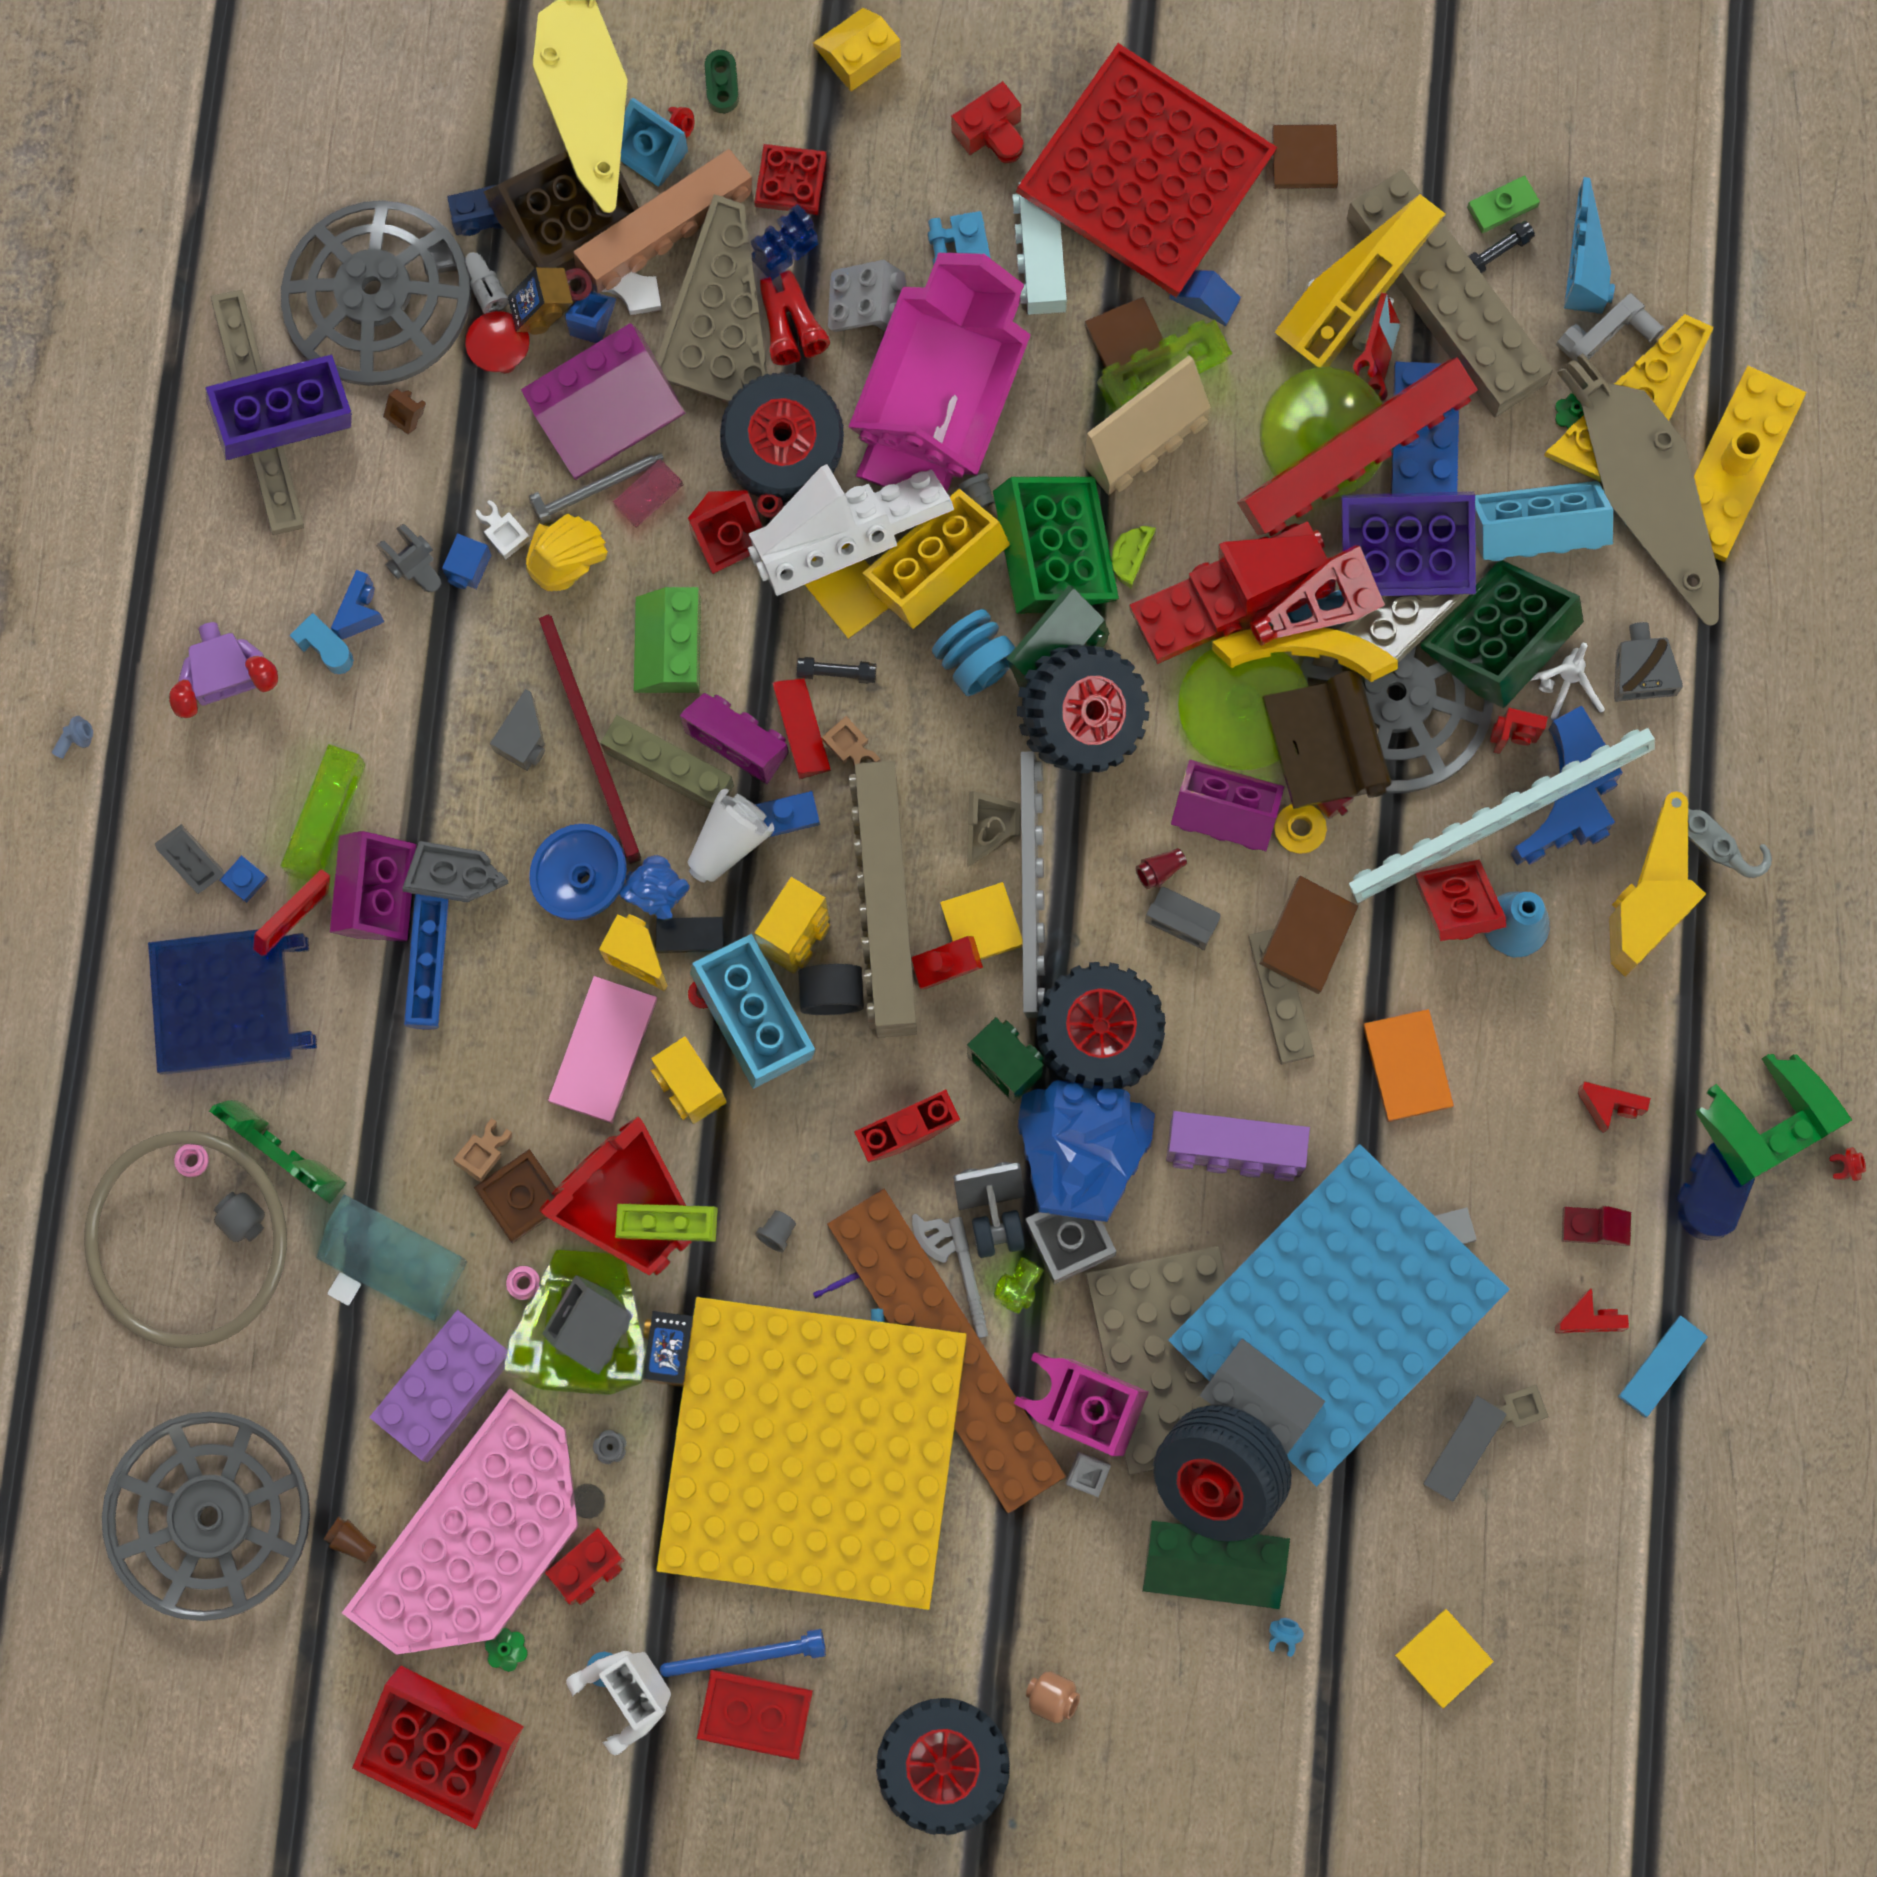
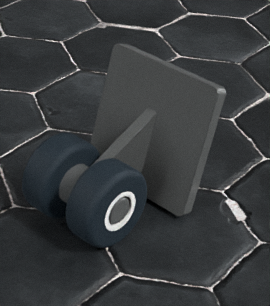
M1002 1162L996 1164L993 1168L983 1170L967 1169L958 1175H954L953 1180L959 1210L989 1205L993 1225H990L987 1216L972 1219L978 1256L980 1258L994 1256V1245L1007 1243L1010 1252L1024 1250L1025 1241L1018 1211L1003 1212V1223H1000L996 1203L1025 1197L1020 1163Z

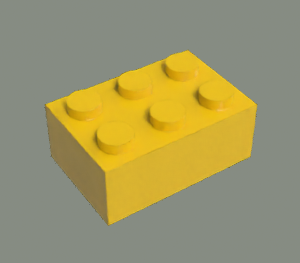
M790 877L755 931V937L763 955L793 974L798 967L804 968L813 955L810 949L816 939L822 941L831 927V924L828 923L830 917L826 898L793 877Z

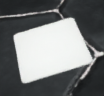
M340 1272L329 1289L328 1295L349 1306L361 1283Z

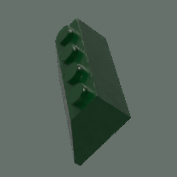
M1152 1520L1149 1528L1142 1592L1280 1609L1287 1573L1290 1538L1257 1534L1246 1540L1218 1541L1201 1536L1183 1524Z

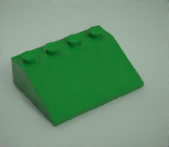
M1010 477L993 490L998 521L1010 543L1004 550L1016 614L1046 613L1069 585L1090 605L1113 602L1119 599L1095 477Z

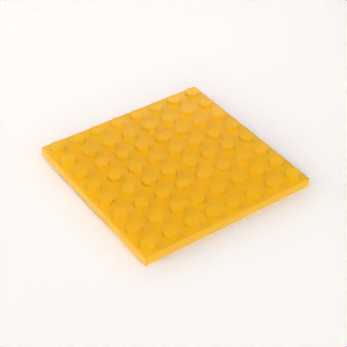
M696 1297L657 1572L930 1610L967 1334Z

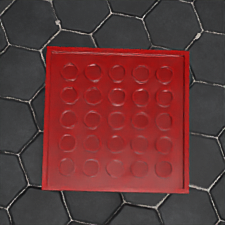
M1117 43L1020 182L1016 193L1177 298L1273 156L1277 147L1120 43Z

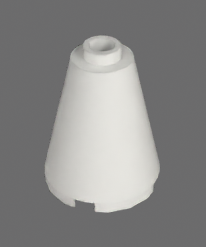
M723 789L718 793L688 860V865L691 868L689 870L690 874L703 883L706 880L714 882L774 832L773 823L769 827L764 823V819L767 816L763 811L738 793L734 798L727 796L728 789Z

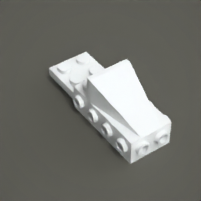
M826 464L818 469L767 526L749 533L753 546L748 547V551L754 565L757 566L763 582L769 580L776 596L897 546L895 534L954 510L950 497L932 469L926 472H918L900 483L887 485L876 493L873 492L869 484L853 487L847 493H844ZM850 543L847 548L841 549L844 544ZM785 569L786 573L781 574V572Z

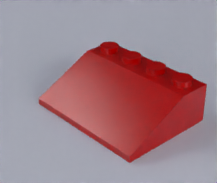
M400 1665L385 1683L352 1769L476 1830L513 1755L524 1726Z

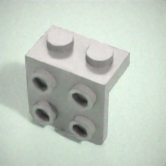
M885 260L834 270L830 276L828 328L833 332L875 325L886 331L902 287H906L905 273Z

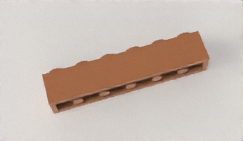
M730 149L726 150L573 251L576 268L582 269L589 274L592 280V288L597 294L604 289L610 290L614 288L628 273L640 271L647 264L648 260L657 254L663 255L667 253L673 244L681 238H689L695 234L699 226L704 224L714 194L739 203L745 201L752 192V176Z

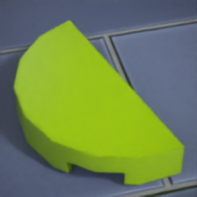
M1139 526V528L1131 529L1121 534L1113 546L1111 556L1113 571L1120 582L1129 588H1132L1156 532L1154 527Z

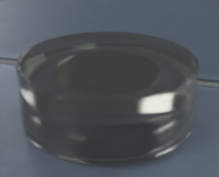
M583 1484L573 1491L570 1504L572 1510L576 1508V1515L584 1519H592L603 1512L606 1498L599 1487L593 1484Z

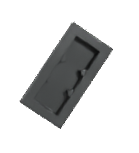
M182 824L155 843L157 851L197 894L224 876L223 869Z

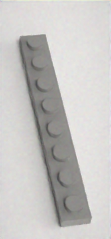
M1033 751L1021 752L1023 1012L1026 1018H1038L1039 1007L1042 1005L1043 997L1046 993L1045 988H1040V975H1045L1046 972L1045 956H1039V943H1045L1044 923H1039V910L1045 909L1044 890H1039V878H1044V859L1038 858V846L1044 845L1043 825L1038 826V813H1043L1044 802L1043 794L1037 793V781H1043L1042 761H1037Z

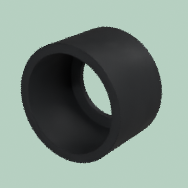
M821 964L804 967L798 971L801 1013L809 1015H842L864 1009L862 968L860 966L852 964Z

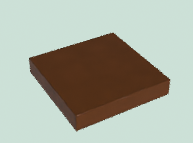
M1336 124L1273 125L1272 144L1277 147L1273 154L1274 189L1338 187Z
M1144 297L1085 321L1086 330L1110 380L1119 378L1170 355V351Z
M528 1149L476 1185L474 1189L513 1244L549 1219L540 1212V1208L547 1199L551 1201L554 1198L551 1193L556 1189V1186L532 1151Z

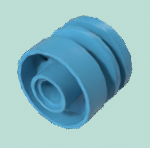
M985 609L977 610L953 624L932 648V654L936 659L942 660V667L944 669L950 670L958 667L953 674V681L965 696L977 694L1001 679L1010 669L1006 658L1016 648L1007 636L993 639L999 630V626L996 622H990L991 616Z

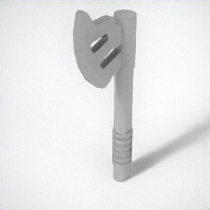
M917 1214L912 1215L914 1235L922 1249L929 1256L945 1263L949 1255L956 1251L975 1332L979 1339L988 1337L986 1320L984 1319L985 1315L983 1314V1306L981 1305L982 1302L980 1301L981 1298L977 1289L962 1217L949 1219V1223H945L942 1219L925 1222ZM935 1228L939 1230L938 1233L929 1238L925 1236L927 1231ZM953 1237V1240L939 1249L936 1247L944 1238Z

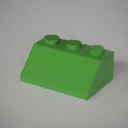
M664 587L636 597L634 693H700L701 596L698 587Z

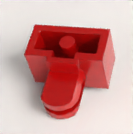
M1002 81L951 115V132L969 155H972L986 145L988 149L991 148L1000 161L1003 163H1013L1022 156L1024 150L1023 138L1014 127L1021 122L1022 105Z

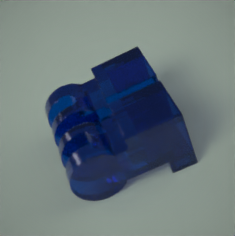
M798 204L789 209V214L786 217L782 215L777 219V223L781 228L779 231L770 225L765 229L762 237L757 235L750 241L754 249L751 253L752 261L766 277L771 276L772 281L780 273L793 265L792 257L798 261L819 244L817 233L812 229L814 227L813 221Z

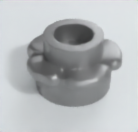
M606 1430L600 1434L599 1438L595 1439L593 1451L598 1455V1460L604 1464H611L613 1461L619 1462L626 1454L624 1449L627 1442L622 1434H615L613 1430ZM609 1444L613 1445V1449L611 1451L607 1449V1445Z

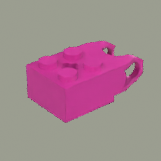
M1034 1353L1031 1360L1038 1363L1041 1368L1048 1372L1051 1377V1390L1042 1400H1030L1017 1396L1014 1404L1025 1409L1038 1423L1111 1456H1124L1149 1392L1074 1359L1051 1358L1041 1353ZM1097 1405L1104 1406L1103 1416L1099 1417L1100 1413L1096 1412Z

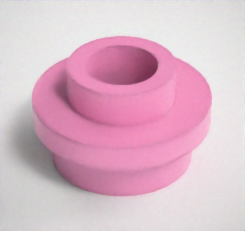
M186 1144L176 1152L174 1163L176 1169L182 1175L197 1177L207 1169L209 1157L203 1147ZM192 1155H196L198 1158L197 1164L189 1167L187 1159Z
M528 1266L516 1267L509 1273L506 1280L508 1292L518 1300L533 1298L538 1293L541 1285L538 1273ZM526 1277L530 1280L529 1287L524 1290L519 1289L518 1281Z

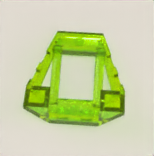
M556 1250L539 1282L537 1292L531 1303L528 1302L523 1312L520 1324L517 1329H514L509 1338L504 1369L505 1374L541 1390L612 1395L641 1384L646 1350L626 1262L610 1253ZM576 1275L607 1290H611V1293L633 1314L627 1330L628 1348L619 1347V1339L613 1349L611 1360L604 1365L600 1374L592 1372L567 1355L556 1354V1348L545 1337L543 1342L530 1341L546 1300L545 1327L561 1301L562 1287H569Z

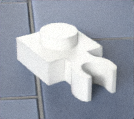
M489 500L487 503L493 510L492 514L483 516L478 509L476 514L480 522L490 526L484 531V534L506 560L531 539L510 512L501 518L497 506Z

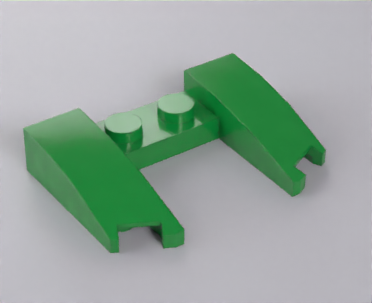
M1768 1054L1762 1058L1765 1066L1796 1114L1761 1135L1717 1084L1710 1087L1706 1093L1713 1098L1709 1109L1700 1107L1696 1111V1115L1741 1185L1748 1183L1852 1121V1118L1834 1093L1797 1054L1790 1056V1060H1777L1774 1054Z
M228 1100L214 1104L209 1110L214 1116L329 1204L332 1203L347 1184V1182L316 1160L304 1159L294 1150L289 1155L279 1148L282 1143L280 1139L268 1130L263 1135L261 1134L269 1123L244 1103L237 1100Z

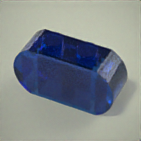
M1713 1142L1702 1153H1695L1689 1170L1694 1172L1690 1183L1684 1182L1677 1197V1201L1681 1202L1678 1216L1684 1229L1692 1236L1707 1241L1720 1239L1736 1229L1755 1181L1754 1178L1748 1183L1741 1185Z

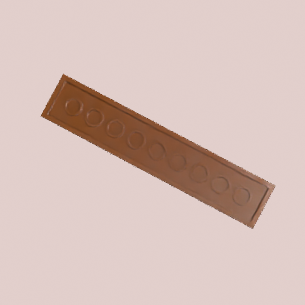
M885 1188L827 1224L879 1309H883L884 1317L888 1323L967 1334L954 1429L1007 1514L1066 1478L1024 1409L1014 1404L1016 1396Z

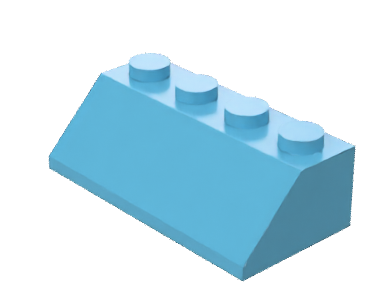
M1599 481L1475 495L1476 543L1483 560L1501 561L1506 557H1533L1538 553H1566L1571 549H1599L1604 545H1613V508Z

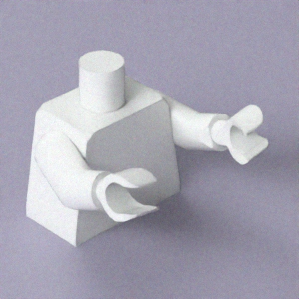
M622 1651L601 1658L583 1670L572 1674L566 1680V1684L574 1696L587 1683L596 1682L601 1678L630 1723L629 1726L623 1729L621 1734L612 1735L606 1738L608 1741L603 1742L612 1755L620 1754L629 1744L645 1736L665 1714L666 1706L671 1696L668 1686L645 1652L633 1654L629 1651Z

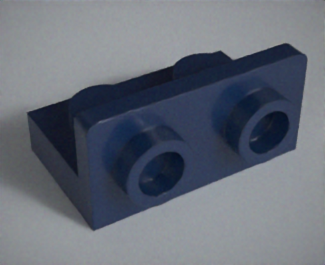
M493 186L447 196L456 236L461 234L473 236L478 234L480 230L492 227L504 229L498 222L484 194V191Z

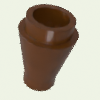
M340 1517L337 1518L323 1539L330 1544L328 1548L359 1559L363 1563L367 1562L377 1547L349 1519L345 1521Z

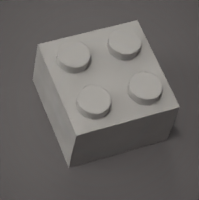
M1041 1212L1025 1219V1225L1054 1285L1116 1255L1117 1251L1102 1221Z

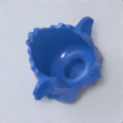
M653 855L647 857L643 861V865L634 872L629 871L627 873L626 881L619 895L627 903H632L642 908L644 912H648L650 915L655 914L658 919L668 920L673 916L671 909L687 894L690 885L687 880L679 879L676 872L671 869L670 863L666 858L660 855Z

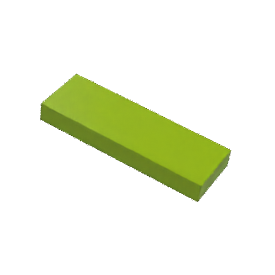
M617 1204L615 1238L716 1242L718 1208L713 1206Z

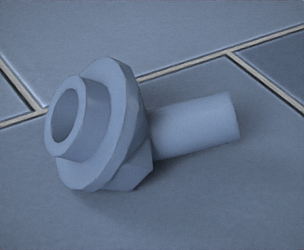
M74 716L70 724L63 727V734L51 753L63 759L72 742L81 748L88 747L93 738L91 724L81 716Z

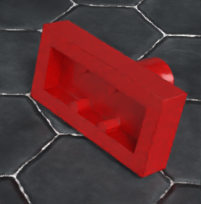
M966 936L911 957L920 989H928L983 968L974 936Z

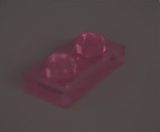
M659 459L617 497L613 504L637 528L683 486V482Z

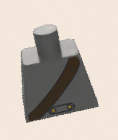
M1647 622L1631 624L1629 626L1631 641L1621 642L1616 650L1615 702L1677 696L1683 688V683L1669 640L1665 637L1651 639L1649 623Z

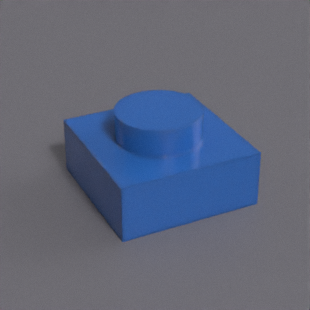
M241 855L220 881L247 903L269 878Z

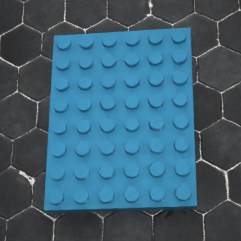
M1359 1144L1168 1341L1210 1381L1240 1340L1244 1339L1324 1399L1326 1402L1287 1454L1288 1459L1317 1487L1510 1289Z

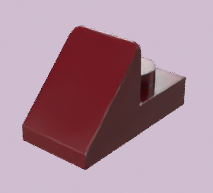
M1602 1206L1599 1209L1564 1207L1562 1212L1561 1242L1630 1246L1631 1212L1609 1206Z

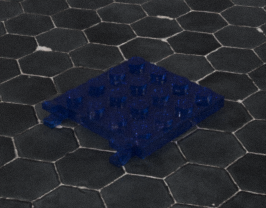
M259 929L148 942L157 1073L165 1075L293 1059L292 1049H317V1038L315 1034H312V1031L291 1034L285 952L309 951V938L305 937L304 933L284 936L263 956L253 950L255 933Z

